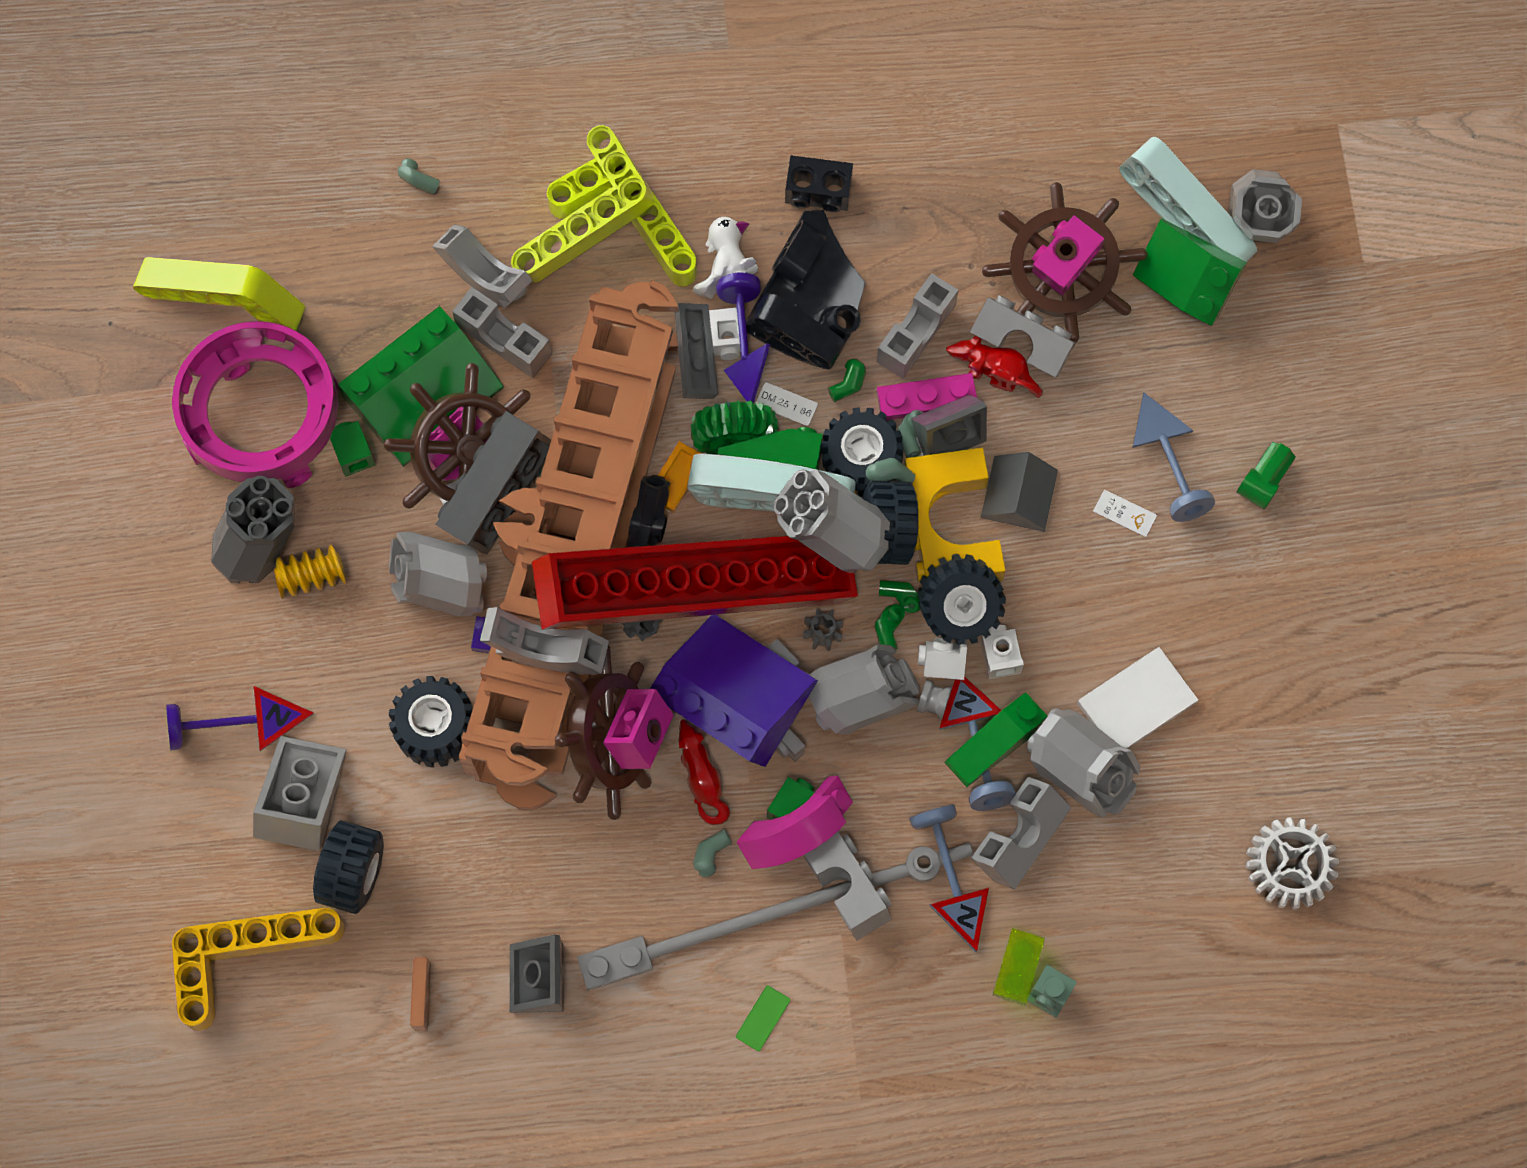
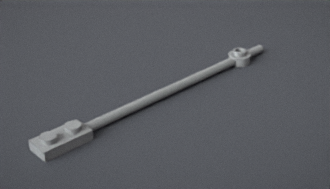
M970 843L948 849L952 862L973 856ZM929 847L915 848L909 853L906 863L873 873L875 879L870 882L873 887H877L908 876L917 882H929L937 876L940 866L944 865L940 852L936 853ZM920 858H926L930 866L925 869L920 868L917 861ZM848 881L649 946L645 945L643 936L577 956L587 991L653 971L650 959L837 900L847 894L851 887V882Z

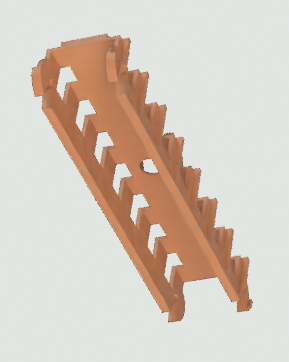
M654 280L628 285L623 291L601 286L600 293L594 292V295L591 294L589 313L577 354H573V368L559 415H556L554 419L555 429L541 477H537V488H522L509 493L499 500V503L516 511L506 518L505 522H493L495 530L502 540L498 541L501 550L514 566L504 603H501L499 608L532 624L541 626L537 599L530 598L531 594L536 595L532 561L548 553L627 547L630 537L628 535L629 525L634 508L637 506L640 483L643 476L648 474L676 374V367L665 362L668 351H678L677 336L673 332V328L648 315L641 316L638 314L640 309H647L649 312H679L672 293L663 284ZM611 323L618 324V325H622V326H626V327H628V328H627V329H624V328L612 326ZM549 534H553V535H557V536H561V537H565V538L574 539L575 541L568 540V539H564V538H560V537L551 536V535H549ZM605 624L557 629H586L602 637ZM491 647L486 665L481 668L480 674L482 679L466 733H462L461 740L463 744L458 758L465 774L474 776L475 781L495 785L500 797L506 803L518 808V810L532 811L545 806L556 798V794L533 782L544 775H563L569 748L568 746L558 747L555 744V737L560 733L567 732L568 714L574 693L565 682L567 673L514 663L511 659L496 654V648ZM577 674L582 682L591 677V674ZM495 718L522 724L520 733L493 727ZM515 746L530 749L528 758L522 755H513L512 749Z

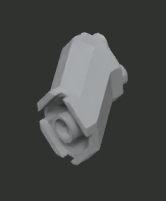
M1253 169L1232 184L1228 213L1251 240L1278 243L1298 228L1301 217L1302 198L1278 172Z
M798 470L774 501L773 510L778 514L777 522L787 535L792 539L800 541L842 571L855 573L857 572L856 570L871 571L888 551L889 541L885 540L884 536L885 530L889 531V520L876 505L866 502L824 472L819 470Z
M398 532L396 534L397 538H393L391 541L389 573L395 574L397 583H391V590L398 603H413L455 616H472L473 613L483 610L481 586L486 581L487 569L485 563H479V557L475 548L469 545H456L414 532Z
M877 644L867 651L820 667L809 674L818 680L808 699L811 700L816 711V721L823 730L827 731L831 728L836 734L850 735L859 728L905 712L918 704V698H914V696L919 693V685L909 664L903 658L897 661L892 656L897 652L892 646Z
M1052 709L1039 729L1029 738L1027 750L1031 753L1030 761L1038 774L1052 781L1091 813L1099 817H1106L1108 812L1113 815L1119 814L1136 793L1137 784L1132 782L1134 773L1139 775L1140 764L1133 752L1119 745L1080 713L1070 709Z

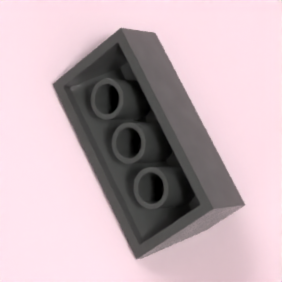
M507 411L493 423L490 431L491 436L486 444L481 445L475 452L473 465L468 473H464L457 481L455 494L450 502L447 501L441 507L438 513L439 519L435 524L486 555L499 537L493 522H505L504 520L515 511L499 503V500L513 491L529 488L546 460L551 439Z

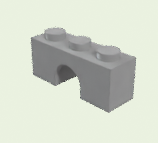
M931 273L915 295L912 307L900 325L895 323L878 347L877 363L904 379L956 306L958 289Z
M473 287L470 288L452 311L455 323L461 330L531 378L537 374L552 355L548 338L524 322L520 327L510 322L499 311L498 304Z
M998 295L996 300L988 297L970 332L997 347L1003 346L1011 332L1015 330L1026 332L1033 341V351L1027 363L1054 377H1059L1077 343L1070 339L1072 333L1055 325L1053 330L1042 324L1044 318L1029 310L1025 314L1014 310L1015 303L1001 295Z
M1027 777L1009 803L1018 815V824L1015 832L1007 838L990 831L971 858L993 881L1012 889H1016L1071 809L1069 804L1051 785Z
M837 832L826 842L805 854L804 857L822 887L839 879L851 882V887L847 894L834 901L840 916L857 941L892 920L887 909L892 904L882 888L875 890L870 881L875 878L865 861L859 864L853 854L858 851L848 835L841 837L839 832Z

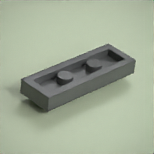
M678 303L679 312H675L683 398L714 399L718 392L709 305Z

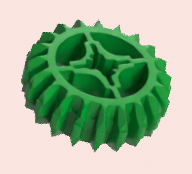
M739 400L737 402L727 401L723 404L715 403L712 407H704L703 410L695 413L690 425L691 439L693 440L694 447L702 453L706 452V454L718 455L720 447L775 433L779 429L776 413L770 406L760 402H740Z

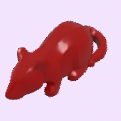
M974 336L971 340L959 341L946 347V351L953 358L969 362L968 368L971 369L969 373H972L973 379L979 380L984 374L991 378L990 385L995 388L1013 392L1015 387L1019 385L1029 390L1037 398H1040L1043 394V390L1030 376L1025 358L1015 349L992 348L981 344V338L978 336Z
M681 720L678 739L679 748L682 749L681 762L688 772L687 784L695 797L694 803L697 804L699 816L705 823L721 825L728 820L730 809L720 799L722 795L720 774L718 769L712 765L709 753L701 743L704 737L697 733L685 720ZM704 803L715 808L718 811V815H707L701 804Z

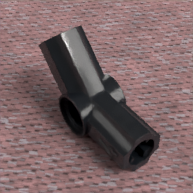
M657 475L643 476L640 483L637 506L634 508L629 525L628 535L630 537L627 547L655 546L662 542L668 519L665 510L670 492V482L666 481L664 477Z

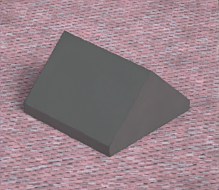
M967 395L911 418L923 456L967 450L987 441V406L984 401L972 395Z
M1030 452L994 456L981 518L1045 532L1058 470Z
M554 934L510 944V1013L563 1012V942L560 935Z

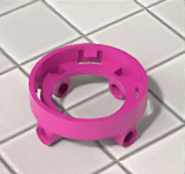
M244 322L214 332L189 353L175 379L172 393V409L176 426L183 438L182 441L196 465L201 463L215 474L233 481L244 482L247 478L265 476L267 478H276L277 480L282 479L287 488H293L303 484L312 476V471L308 464L322 451L334 430L338 413L337 389H339V386L320 351L305 336L291 328L276 323ZM264 337H267V339L283 343L285 340L294 343V347L291 352L278 346L262 343ZM269 361L290 369L302 381L307 393L308 402L305 419L297 433L289 441L275 449L257 453L236 450L222 442L211 428L208 417V404L211 393L222 377L226 381H232L245 375L250 369L249 362ZM192 376L201 377L194 391L192 406L184 404V394L189 393L190 385L193 381Z

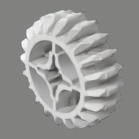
M1291 817L1285 820L1284 827L1279 820L1272 822V829L1263 826L1260 830L1262 837L1255 835L1251 840L1255 847L1248 848L1246 852L1249 857L1253 858V860L1247 861L1245 864L1246 868L1256 870L1248 879L1250 882L1259 880L1261 883L1255 889L1256 893H1262L1266 889L1269 892L1266 901L1270 903L1275 896L1278 897L1279 908H1284L1288 900H1290L1292 909L1297 910L1300 907V899L1307 908L1313 905V898L1321 901L1325 897L1322 890L1328 892L1332 890L1333 884L1329 880H1335L1338 877V872L1330 867L1337 866L1339 859L1329 857L1336 850V846L1324 845L1329 835L1325 833L1319 838L1315 834L1318 831V825L1314 824L1310 830L1305 829V819H1301L1297 827L1294 826V821ZM1281 839H1295L1306 845L1302 848H1293L1287 842L1283 843ZM1269 846L1274 851L1273 856L1276 858L1278 865L1271 874L1266 863V854ZM1313 853L1318 863L1316 880L1310 876L1312 872L1307 865V860ZM1303 855L1296 867L1294 866L1292 869L1287 868L1281 872L1288 860L1292 858L1296 860ZM1289 878L1298 885L1302 884L1304 888H1289L1278 882Z

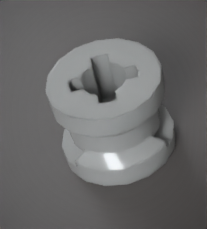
M926 680L916 711L920 713L928 711L934 714L936 712V715H939L938 718L942 719L952 687L948 686L947 689L935 686L933 681Z

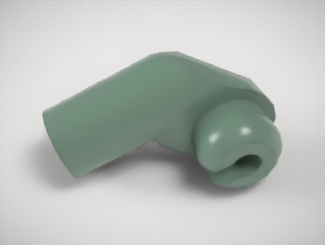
M409 158L404 159L401 166L398 167L399 177L415 188L434 195L440 180L417 171L418 164L416 161Z
M913 410L910 414H907L897 431L900 430L902 435L903 451L906 458L917 457L921 454V449L916 440L917 435L911 418L923 414L920 410Z
M895 458L877 461L874 464H870L866 469V477L869 481H890L896 479L898 482L913 483L915 479V473Z
M724 829L705 839L697 846L693 865L701 877L707 878L715 873L716 866L713 862L716 853L732 844Z

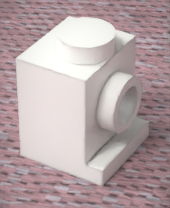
M737 309L709 310L714 356L720 355L723 360L739 358L741 351ZM725 336H731V337H732V338H729V339H723Z
M999 625L997 629L991 627L989 629L991 635L986 639L982 635L981 638L988 680L1021 674L1024 664L1023 659H1021L1015 629L1007 630L1006 625ZM997 645H1007L1008 650L1005 652H1000L996 648Z
M936 638L933 642L926 641V645H919L918 665H924V676L964 680L967 639L964 644L960 645L953 644V641L948 643L943 638Z

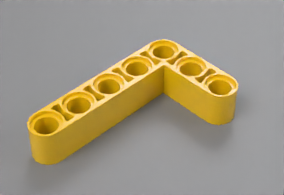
M318 908L188 926L179 929L172 939L179 1019L195 1031L205 1030L212 1025L215 1018L211 961L333 944L338 942L345 933L344 921L335 910ZM329 918L336 921L335 928L330 933L324 934L319 931L320 924L325 919ZM294 923L301 924V932L297 937H286L285 933L288 926ZM265 928L267 930L266 938L260 943H253L251 940L253 932L256 929ZM224 933H232L233 939L231 944L225 948H219L217 945L219 937ZM192 937L198 938L197 948L193 952L185 953L183 950L185 941ZM200 971V982L196 986L187 987V976L191 972ZM196 1005H203V1016L199 1020L190 1021V1010Z

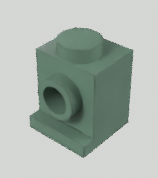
M1046 965L1026 1001L1057 1018L1077 982L1051 966Z

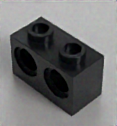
M790 155L785 188V203L797 208L820 207L828 212L848 211L853 163ZM799 181H806L810 183V185L807 187H799L796 185V183ZM830 185H838L842 189H840L839 191H831L827 187Z

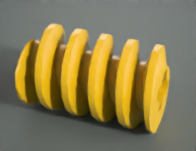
M332 544L328 545L326 556H324L320 548H316L313 559H311L306 551L302 552L300 562H298L293 554H290L288 565H285L280 557L276 558L274 573L281 599H284L285 589L289 591L291 596H297L299 585L304 593H309L312 582L318 590H322L325 579L331 587H335L337 576L340 577L344 584H347L339 552L337 553Z

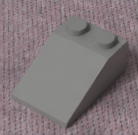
M280 736L253 812V838L320 851L328 828L346 749Z

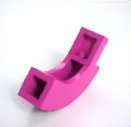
M839 776L827 777L810 799L798 809L776 819L754 821L736 843L751 869L768 868L784 864L814 850L836 834L846 823L843 814L853 802Z

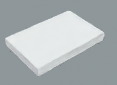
M1158 647L1079 699L1077 704L1092 724L1119 745L1129 749L1195 705L1198 699L1160 647Z

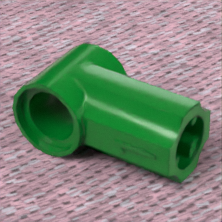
M1272 442L1255 469L1251 468L1236 493L1265 510L1280 487V481L1294 462L1296 456L1284 444Z

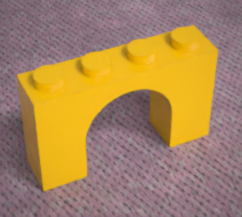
M983 447L905 458L904 466L915 473L912 485L918 501V536L915 551L919 553L920 562L915 563L917 581L920 582L923 575L929 576L927 569L931 565L937 568L940 565L939 559L945 557L947 561H951L953 554H959L961 559H964L966 554L972 555L976 561L981 559L988 568L990 567L998 580L1003 581L1005 565L1000 540L966 545L953 544L942 539L934 531L929 519L930 509L940 498L953 493L986 489L988 472Z

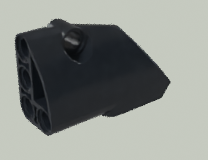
M811 210L802 213L772 266L774 272L746 319L747 333L764 344H770L771 348L787 356L822 369L830 370L850 334L856 331L860 325L861 319L858 308L865 281L845 255L833 233L824 210ZM838 315L844 318L846 322L845 328L838 324Z

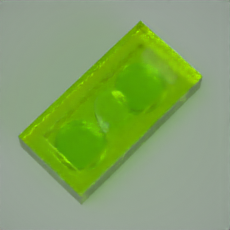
M1014 928L1011 929L992 996L1026 1005L1045 938Z

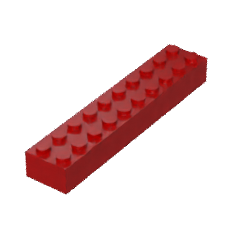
M789 536L548 553L532 561L542 630L834 605L858 597L854 573L842 571L800 541Z

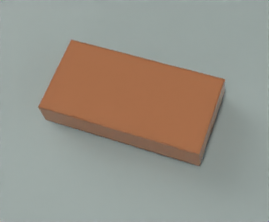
M415 957L413 959L410 1025L415 1031L428 1032L431 963L427 957Z

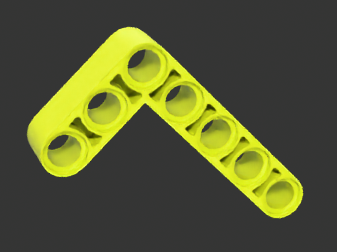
M598 125L592 128L587 135V145L613 187L519 248L513 254L511 265L513 268L524 270V266L529 260L535 259L533 268L526 271L533 280L531 283L543 280L646 212L654 202L652 190L620 139L607 126ZM610 139V143L606 148L599 149V145L603 140ZM626 164V168L621 174L614 175L615 169L619 165ZM642 189V194L638 199L630 200V196L635 190ZM610 207H615L614 214L611 217L604 218V212ZM588 224L587 232L577 236L578 229L582 225ZM557 242H562L560 250L556 253H551L552 246Z
M595 158L549 185L547 189L548 205L550 212L555 217L565 219L613 187ZM626 164L619 165L623 169L615 172L614 175L621 174L625 170ZM587 181L596 182V184L591 187H585L582 185ZM637 189L640 193L636 196H630V200L638 199L642 194V189ZM654 195L652 206L631 222L669 279L677 286L685 287L691 285L697 277L695 254ZM560 196L569 198L563 203L555 201ZM648 214L656 216V218L651 221H646L642 219V217ZM663 239H670L673 241V243L668 246L660 245L658 242H660ZM679 264L690 266L684 271H679L675 268Z
M146 257L133 285V289L137 293L151 299L242 307L259 322L276 323L297 331L305 311V305L263 270L249 265Z

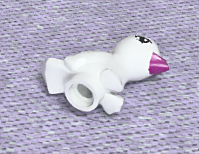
M719 217L713 221L709 228L708 239L705 245L709 247L708 253L716 250L717 255L709 277L693 287L695 294L712 299L716 294L717 281L721 277L737 272L750 274L758 272V266L755 264L756 260L753 257L745 258L739 249L741 236L749 226V223L745 221L737 222L729 217Z

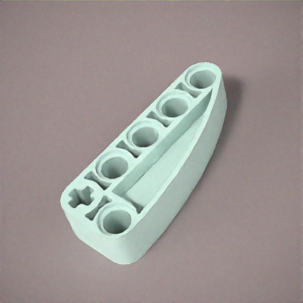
M1151 137L1120 165L1119 170L1123 178L1164 220L1246 262L1257 253V247L1253 240L1243 232L1227 211L1159 138Z
M695 454L692 459L687 488L696 500L704 505L774 511L775 499L794 473L802 469L807 471L816 469L752 458ZM821 471L853 493L855 492V480L846 476Z

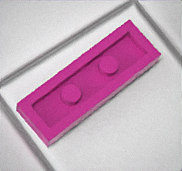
M972 373L877 387L876 390L879 409L887 414V421L902 419L913 410H920L925 413L967 395L977 398Z

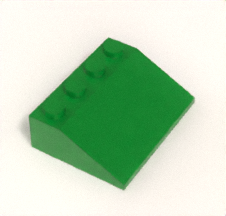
M440 305L338 383L345 401L383 444L388 438L411 439L414 426L425 410L410 393V387L414 383L421 384L435 401L452 393L464 392L466 366L469 363H475L479 368L477 394L492 398L504 389L503 384ZM458 408L448 412L446 415L449 417ZM437 423L434 426L432 432L438 427ZM391 452L403 467L411 462L410 452Z

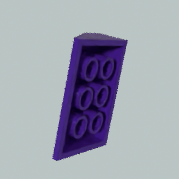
M711 615L664 664L650 689H656L670 709L748 761L766 767L818 680L721 617Z

